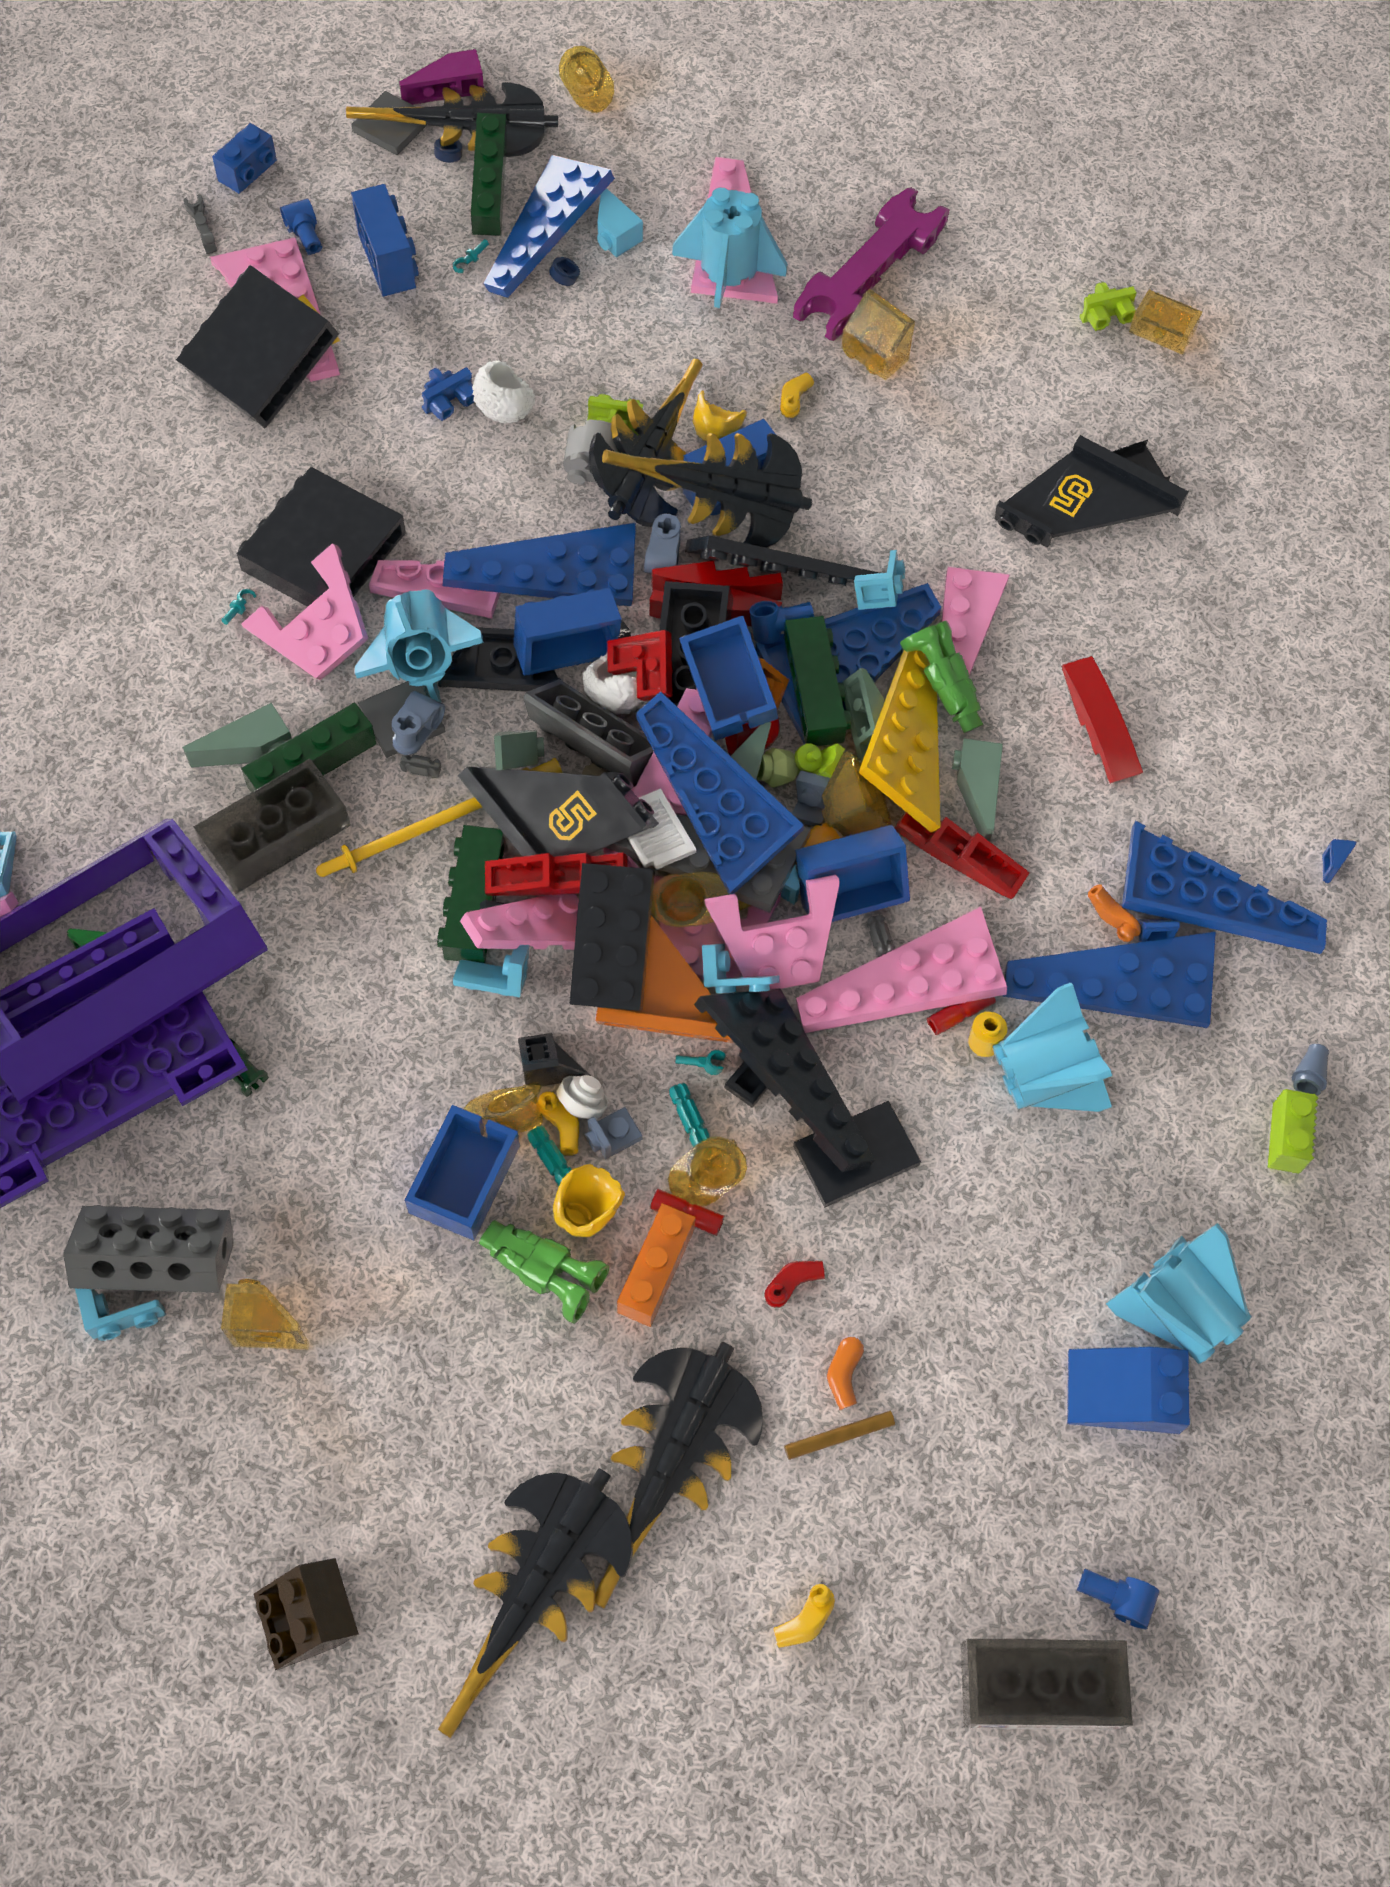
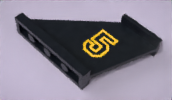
M1080 435L1074 443L1073 451L1007 501L1002 502L999 500L996 505L994 519L998 521L1002 528L1008 531L1015 530L1023 534L1030 543L1034 545L1041 544L1048 548L1051 544V539L1059 536L1169 512L1178 516L1184 508L1189 491Z
M474 766L466 767L458 775L522 856L549 853L553 857L587 853L589 855L644 830L654 828L659 824L653 817L654 810L645 800L639 799L631 790L633 788L631 781L622 773L604 772L601 776L515 769L496 770V768Z

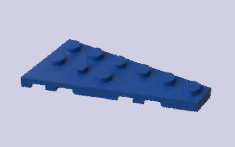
M551 155L484 281L487 290L493 294L508 298L615 179L611 169Z
M636 522L446 552L442 586L553 599L562 595L570 596L585 593L592 589L610 588L617 606H632Z
M659 692L636 712V718L728 894H734L804 830V824L662 692Z
M1135 820L1131 830L1122 908L1317 954L1323 952L1326 946L1327 919L1292 901L1283 902L1268 894L1269 889L1259 884L1254 887L1239 879L1240 874L1196 851L1188 853L1173 845L1171 838L1163 834L1159 838L1144 830L1146 826Z
M1216 931L1008 961L1005 970L1007 995H1003V997L1042 1003L1058 987L1072 983L1080 1009L1208 1028L1211 1022Z

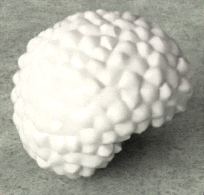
M499 360L489 361L479 369L473 385L474 402L487 418L504 424H512L528 415L535 404V395L532 388H529V384H526V381H522L520 377L514 374L510 365Z
M607 654L595 660L583 673L584 692L587 693L591 700L614 715L629 714L631 711L635 712L637 708H641L642 704L646 703V701L643 702L637 698V671L620 675L610 674L608 672Z

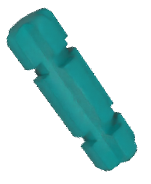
M679 1083L672 1086L669 1090V1095L673 1104L677 1107L676 1111L686 1133H690L689 1139L693 1148L700 1150L711 1144L710 1134L707 1128H703L705 1123L694 1099H690L691 1093L687 1084Z
M539 1125L528 1132V1140L534 1149L537 1148L538 1156L552 1176L555 1175V1182L559 1186L562 1179L572 1169L568 1167V1162L554 1141L550 1140V1135L545 1127Z

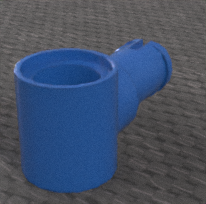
M306 198L280 207L283 222L286 227H289L287 229L288 232H294L300 238L307 254L312 255L320 252L322 244L315 232L317 220L309 199Z
M760 601L749 609L753 639L761 644L773 643L780 639L781 632L785 629V620L814 617L810 601L784 608L777 606L772 601Z
M1084 1569L1077 1587V1591L1110 1604L1109 1609L1115 1611L1114 1617L1124 1623H1126V1620L1131 1621V1626L1144 1630L1148 1629L1160 1593L1158 1588L1140 1579L1127 1577L1125 1581L1119 1579L1116 1582L1088 1569Z

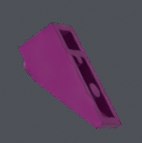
M476 49L448 53L399 81L401 99L412 105L445 100L443 97L444 87L454 90L460 97L472 96L470 94V85L484 88L483 72Z

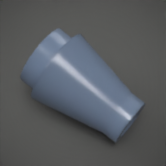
M1309 1045L1307 1053L1292 1074L1293 1087L1296 1091L1316 1094L1318 1096L1321 1094V1091L1326 1089L1329 1050L1324 1045Z

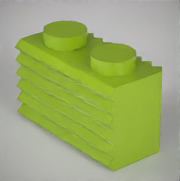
M1284 1089L1279 1097H1277V1100L1273 1102L1268 1168L1299 1174L1314 1159L1312 1156L1315 1152L1313 1149L1315 1143L1313 1141L1316 1138L1314 1136L1316 1130L1314 1128L1317 1125L1315 1123L1317 1119L1315 1114L1318 1112L1315 1108L1318 1106L1316 1101L1319 1099L1316 1094Z

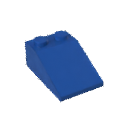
M1160 1347L1069 1349L1067 1424L1180 1434L1190 1425L1188 1350Z

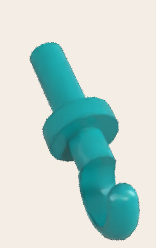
M484 239L473 250L470 248L466 250V257L457 258L453 262V270L457 273H463L464 269L457 268V264L465 263L468 265L471 261L476 263L479 260L478 255L489 245V242Z
M251 589L239 591L237 600L234 599L230 603L231 609L221 619L222 623L227 625L237 613L240 615L246 610L244 605L247 602L242 598V595L249 593L255 598L256 593Z

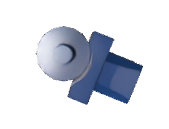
M467 367L455 374H452L450 370L442 374L438 368H433L429 371L431 380L424 384L426 390L422 392L424 400L422 410L426 414L432 412L439 420L443 421L454 413V406L450 402L457 397L464 407L474 403L472 373Z

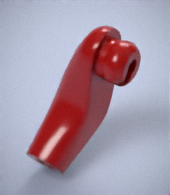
M795 1261L785 1265L765 1290L764 1297L767 1304L774 1308H780L787 1303L794 1290L800 1284L825 1279L823 1261Z

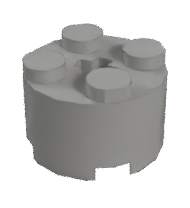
M586 420L585 426L576 427L575 424L571 426L568 432L563 461L564 470L568 473L567 479L571 483L578 485L585 483V481L596 483L589 465L590 444L596 433H601L608 445L615 452L620 453L612 439L611 423L602 420Z

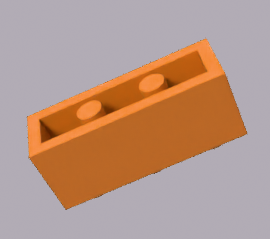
M663 1203L661 1204L617 1300L618 1314L646 1326H652L695 1230L694 1216Z

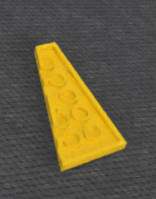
M903 650L858 773L933 833L941 827L937 692L934 691L924 673L925 668L930 665L925 654L922 651L907 652Z

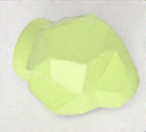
M778 748L767 750L762 756L757 780H764L771 787H778L794 781L801 771L795 763V754L789 750Z

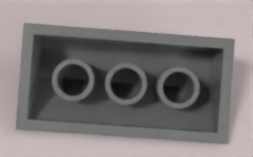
M560 679L525 693L523 700L529 719L538 724L542 731L555 735L564 741L568 748L579 751L590 758L591 762L596 766L605 768L610 772L622 773L631 781L633 787L637 785L654 752L644 733Z

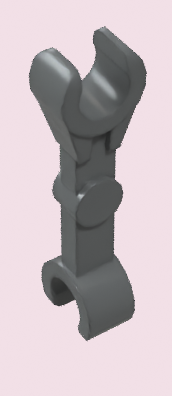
M200 194L197 195L198 202L195 204L188 203V199L184 198L185 209L195 219L206 254L217 252L213 233L210 232L207 219L204 217L205 206L202 196Z

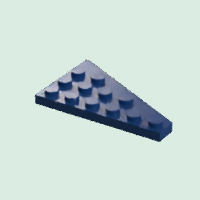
M928 583L903 591V594H898L896 607L864 610L855 608L824 619L826 628H831L833 633V647L830 648L832 655H837L839 661V674H836L838 683L846 680L860 668L866 669L875 683L903 653L900 642L910 635L927 628L940 615L941 605ZM781 634L780 639L776 642L769 644L756 643L755 650L759 658L764 659L789 679L781 701L803 744H805L783 639L784 634ZM842 702L843 709L846 710L845 702Z

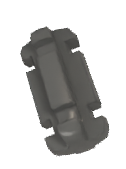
M414 754L412 757L410 755H403L400 769L403 772L409 770L412 774L427 777L431 774L433 778H437L440 774L441 762L438 759L432 761L429 757Z
M883 915L872 916L867 922V927L870 928L869 934L874 948L877 949L876 955L878 957L895 948L891 944L892 937L888 925L884 922L886 919Z

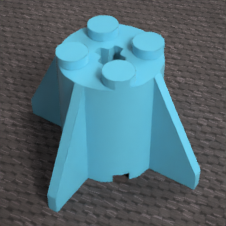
M721 187L713 190L712 196L707 199L704 206L675 240L672 247L673 256L701 261L702 270H705L709 274L708 278L716 283L714 307L716 308L721 306L726 286L740 285L741 280L748 277L749 280L752 279L757 271L784 277L787 274L788 264L762 217L759 198L754 193L727 190Z
M431 590L405 592L387 602L384 614V627L355 665V675L358 679L390 670L395 678L409 681V685L426 686L430 697L441 703L437 681L442 679L446 669L451 665V652L483 643V636L479 629L445 608L441 600L436 598Z
M1072 983L1058 987L1005 1040L992 1046L996 1060L999 1065H1002L1005 1073L1002 1076L1009 1095H1012L1017 1109L1042 1107L1100 1112L1112 1107L1103 1080L1111 1077L1112 1072L1100 1056L1095 1040L1091 1039L1087 1032L1083 1033V1030L1089 1029V1026L1082 1015Z
M1218 1223L1193 1241L1187 1242L1183 1236L1176 1239L1170 1250L1153 1264L1155 1267L1149 1272L1150 1277L1144 1272L1133 1284L1106 1303L1116 1316L1183 1350H1188L1189 1356L1194 1358L1198 1364L1207 1360L1215 1352L1213 1347L1221 1341L1226 1345L1235 1341L1244 1332L1241 1327L1252 1318L1246 1306L1228 1235Z

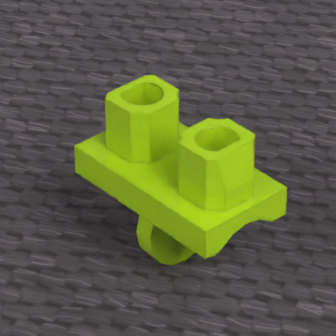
M1105 282L1098 283L1095 286V293L1088 294V297L1084 298V309L1079 317L1082 323L1090 322L1095 331L1109 326L1111 316L1115 315L1122 325L1134 321L1136 314L1134 300L1137 292L1134 286L1117 290L1116 288L1109 289Z
M605 394L589 397L587 420H602L611 423L612 417L619 414L628 428L639 435L631 425L627 412V402L632 399L627 401L614 400L610 395ZM636 400L638 405L643 410L644 404H641L640 400Z
M809 743L798 747L795 751V763L801 771L832 778V785L834 781L839 784L846 782L853 769V765L842 758L845 748L838 743L821 751L816 745Z

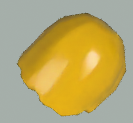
M702 390L697 397L692 422L699 438L707 441V435L712 433L720 439L740 429L747 416V411L731 412L710 404L705 399V393Z
M592 1164L573 1168L562 1179L553 1203L554 1221L559 1227L565 1229L574 1237H591L601 1231L615 1216L623 1202L625 1192L619 1181L612 1178L610 1173L603 1168H597Z

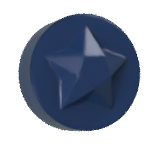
M439 138L434 143V156L442 162H457L462 158V143L457 140L453 144L441 146V138Z
M557 257L553 260L549 273L557 283L564 286H572L580 275V269L571 259Z

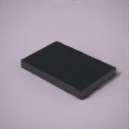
M889 1101L852 1116L876 1159L869 1168L842 1172L813 1140L815 1133L793 1143V1147L824 1208L920 1166L921 1160Z

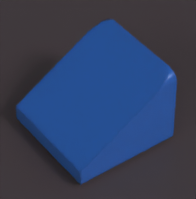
M1333 839L1322 854L1323 881L1325 883L1332 881L1356 846V841Z
M1138 919L1141 925L1139 941L1145 942L1173 938L1180 928V923L1171 919Z

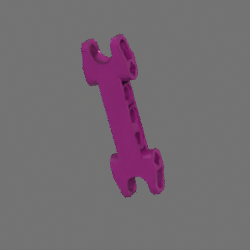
M912 187L906 188L901 193L893 196L881 208L876 217L875 226L879 228L878 231L832 277L820 271L807 282L794 305L793 318L798 321H804L810 314L815 312L829 314L831 317L826 325L825 337L831 341L836 340L840 335L851 330L865 316L868 310L869 300L864 298L863 294H868L881 280L880 276L897 259L901 260L911 248L922 255L925 254L936 243L940 232L948 222L950 209L938 206L929 213L915 211L914 206L917 203L916 196L918 191Z

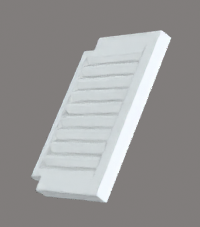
M661 788L639 797V799L645 800L654 810L653 817L659 823L654 828H649L628 837L643 866L646 868L654 865L657 870L695 854L696 848Z

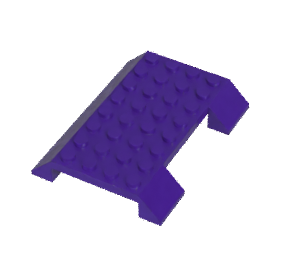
M155 908L1 989L0 1007L20 1037L23 1038L175 943ZM203 991L21 1105L0 1075V1208L49 1182L47 1165L174 1094H176L181 1105L184 1106L248 1070Z

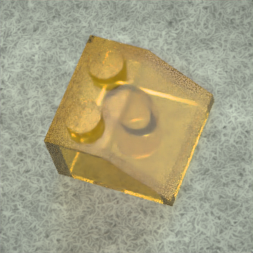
M869 289L843 329L841 349L844 350L848 357L855 358L866 366L871 374L878 375L886 381L909 360L915 321Z
M851 751L843 753L822 794L825 806L822 810L824 820L829 827L838 830L843 837L892 825L884 793L858 773L862 760Z
M241 1279L238 1281V1284H226L221 1329L233 1347L308 1350L309 1341L300 1325L265 1285H261L260 1281L253 1279Z

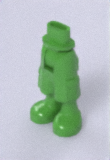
M948 621L929 626L902 640L900 644L903 650L907 652L922 651L929 660L930 665L925 668L924 673L934 691L937 692L948 714L955 715L952 721L959 722L963 733L982 726L983 723L978 714L981 708L975 693L977 690L969 678L962 655L955 651L952 641V630Z
M493 1220L479 1241L481 1246L490 1250L491 1257L497 1259L504 1267L517 1275L525 1286L539 1294L549 1293L550 1291L555 1293L563 1303V1317L573 1324L581 1318L588 1306L589 1291L596 1293L607 1278L610 1268L609 1265L601 1260L583 1262L571 1258V1249L553 1239L541 1238L529 1230L515 1229V1226L511 1223L505 1226ZM566 1272L577 1279L582 1286L571 1283L557 1276V1274Z

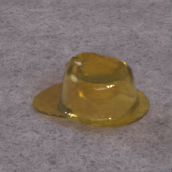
M574 46L566 50L559 63V76L564 86L580 108L592 113L603 111L612 102L614 95V82L610 73L598 55L590 48Z
M695 872L668 875L657 881L654 885L651 912L658 921L668 926L706 925L713 923L714 920L705 905L704 899L729 894L720 876L715 873Z
M530 1083L520 1087L493 1090L471 1100L464 1107V1110L481 1116L482 1120L490 1119L516 1130L518 1133L525 1132L538 1126L540 1127L543 1123L541 1107L537 1098L542 1087L539 1083Z
M711 1136L703 1139L679 1158L671 1167L668 1176L669 1189L673 1195L687 1200L690 1204L707 1206L722 1197L745 1177L747 1170L746 1157L741 1149L737 1147V1142L734 1139L728 1140L720 1136Z

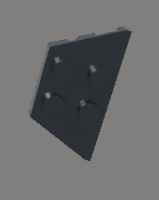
M476 627L482 633L483 643L456 650L452 656L451 665L446 669L442 679L438 681V686L528 692L560 678H558L555 670L524 676L513 645L514 629Z

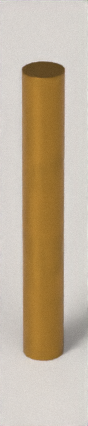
M890 1410L786 1444L784 1449L788 1460L894 1426L895 1419Z

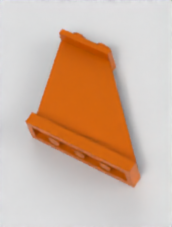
M651 915L643 1010L597 1007V1024L734 1043L729 1036L723 1038L715 1029L718 1023L707 1011L701 1013L695 1007L694 1003L700 996L711 995V993L704 987V984Z

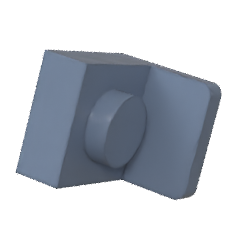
M800 771L796 779L798 802L792 814L803 824L821 826L825 823L833 806L832 778Z
M626 1107L599 1121L595 1117L588 1119L589 1132L585 1133L586 1139L594 1152L601 1151L605 1160L643 1140L641 1132Z

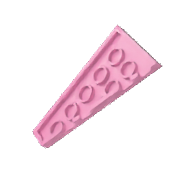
M715 157L708 198L712 196L713 190L720 187L727 190L751 193L743 160ZM696 260L691 293L715 296L716 283L708 278L709 274L705 270H702L700 260ZM758 271L752 279L749 280L748 277L741 280L740 285L726 286L723 296L776 304L778 302L773 275Z
M295 237L210 257L212 265L221 272L231 287L234 286L239 275L244 273L248 266L251 265L297 299L304 294L320 314ZM331 345L306 376L310 382L340 375Z
M979 907L797 997L796 1004L801 1026L805 1033L1007 995V985L982 908Z

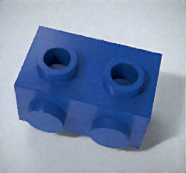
M249 123L243 130L238 132L235 137L212 156L218 181L238 194L277 161L272 135L252 123Z

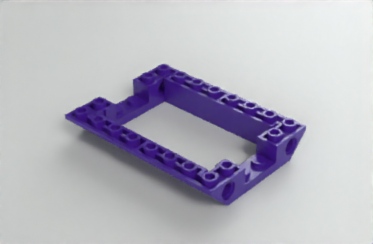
M164 819L0 917L1 953L155 861L150 852L152 851L162 871L170 881L175 880L197 908L205 925L23 1038L20 1037L0 1007V1075L20 1105L268 950L267 945L242 905L173 819Z

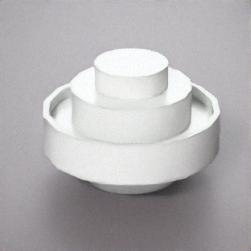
M589 1075L568 1076L564 1078L556 1092L564 1108L578 1118L590 1119L595 1117V1119L602 1117L609 1103L607 1096L601 1088V1083Z

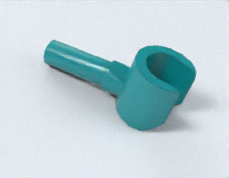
M720 1050L711 1051L707 1057L676 1055L675 1063L703 1067L708 1074L718 1075L723 1071L724 1067L713 1065L711 1060L723 1061L726 1055Z

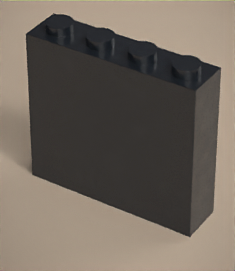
M249 265L245 272L239 275L236 283L227 295L219 301L217 308L210 317L201 324L199 331L192 340L183 347L176 361L190 374L265 429L334 342L339 333L327 319L256 268Z
M310 467L303 476L301 475L296 479L293 488L288 494L278 500L275 509L270 515L260 521L257 530L252 536L241 543L236 554L241 571L308 607L329 589V586L311 563L332 543L340 548L343 556L341 557L344 570L348 572L351 582L349 586L354 597L374 573L378 560H384L406 534L404 518L402 514Z

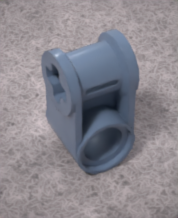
M662 514L654 520L650 542L645 555L644 573L652 574V569L678 565L681 523L674 515Z
M413 691L392 719V730L395 733L393 736L394 749L403 755L417 753L430 734L440 725L445 714V704Z

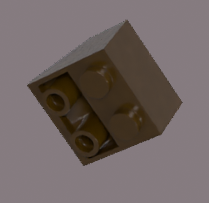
M336 1558L298 1565L253 1594L256 1610L262 1622L267 1640V1648L272 1657L275 1671L337 1648L359 1635Z

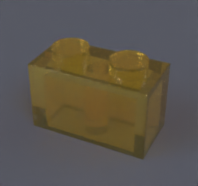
M1149 289L1134 314L1129 332L1183 355L1197 330L1202 311Z

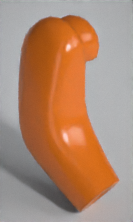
M1101 884L1090 889L1088 897L1102 920L1117 928L1119 939L1124 942H1130L1134 937L1140 935L1141 925L1129 911L1122 908Z
M847 1337L840 1342L827 1372L829 1387L840 1410L857 1404L852 1386V1375L864 1353V1346L856 1337Z

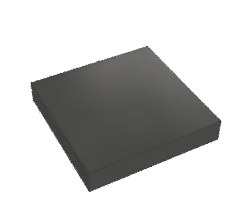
M384 91L369 107L400 108L415 106ZM356 119L351 124L352 132L395 155H398L427 126L373 119Z
M406 681L358 702L359 708L373 725L375 738L386 758L398 753L393 747V736L395 733L392 730V719L413 691L427 696L422 686L409 685V681ZM442 721L427 740L445 733V726Z

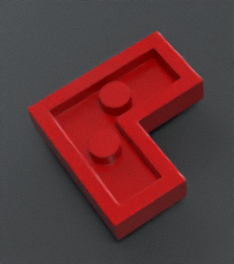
M661 630L607 641L608 672L612 675H620L637 671L638 699L643 702L649 701L659 692H662L666 697H672V639L670 632Z

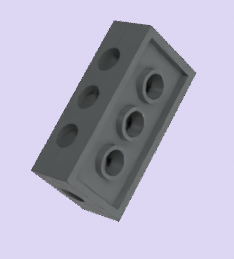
M82 1205L63 1253L68 1286L74 1289L219 1293L233 1248L230 1210Z

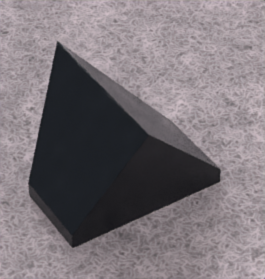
M552 1033L518 1038L526 1089L559 1084L568 1076H591L554 1041Z

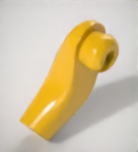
M805 372L783 385L780 402V412L783 416L794 418L799 414L800 396L814 385V380L809 373Z
M551 1091L543 1092L538 1098L537 1109L539 1113L558 1129L560 1152L566 1156L577 1154L579 1146L578 1117L573 1116L564 1108L555 1093Z
M824 1584L813 1586L801 1613L792 1620L773 1628L778 1648L806 1643L819 1635L835 1604L834 1594L828 1586Z

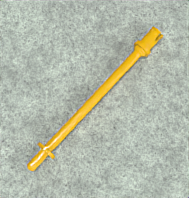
M552 758L550 761L531 769L528 767L521 769L563 773L556 758ZM473 797L352 851L346 845H342L340 847L343 854L318 865L316 873L320 877H325L348 866L351 872L355 873L357 872V862L483 807Z

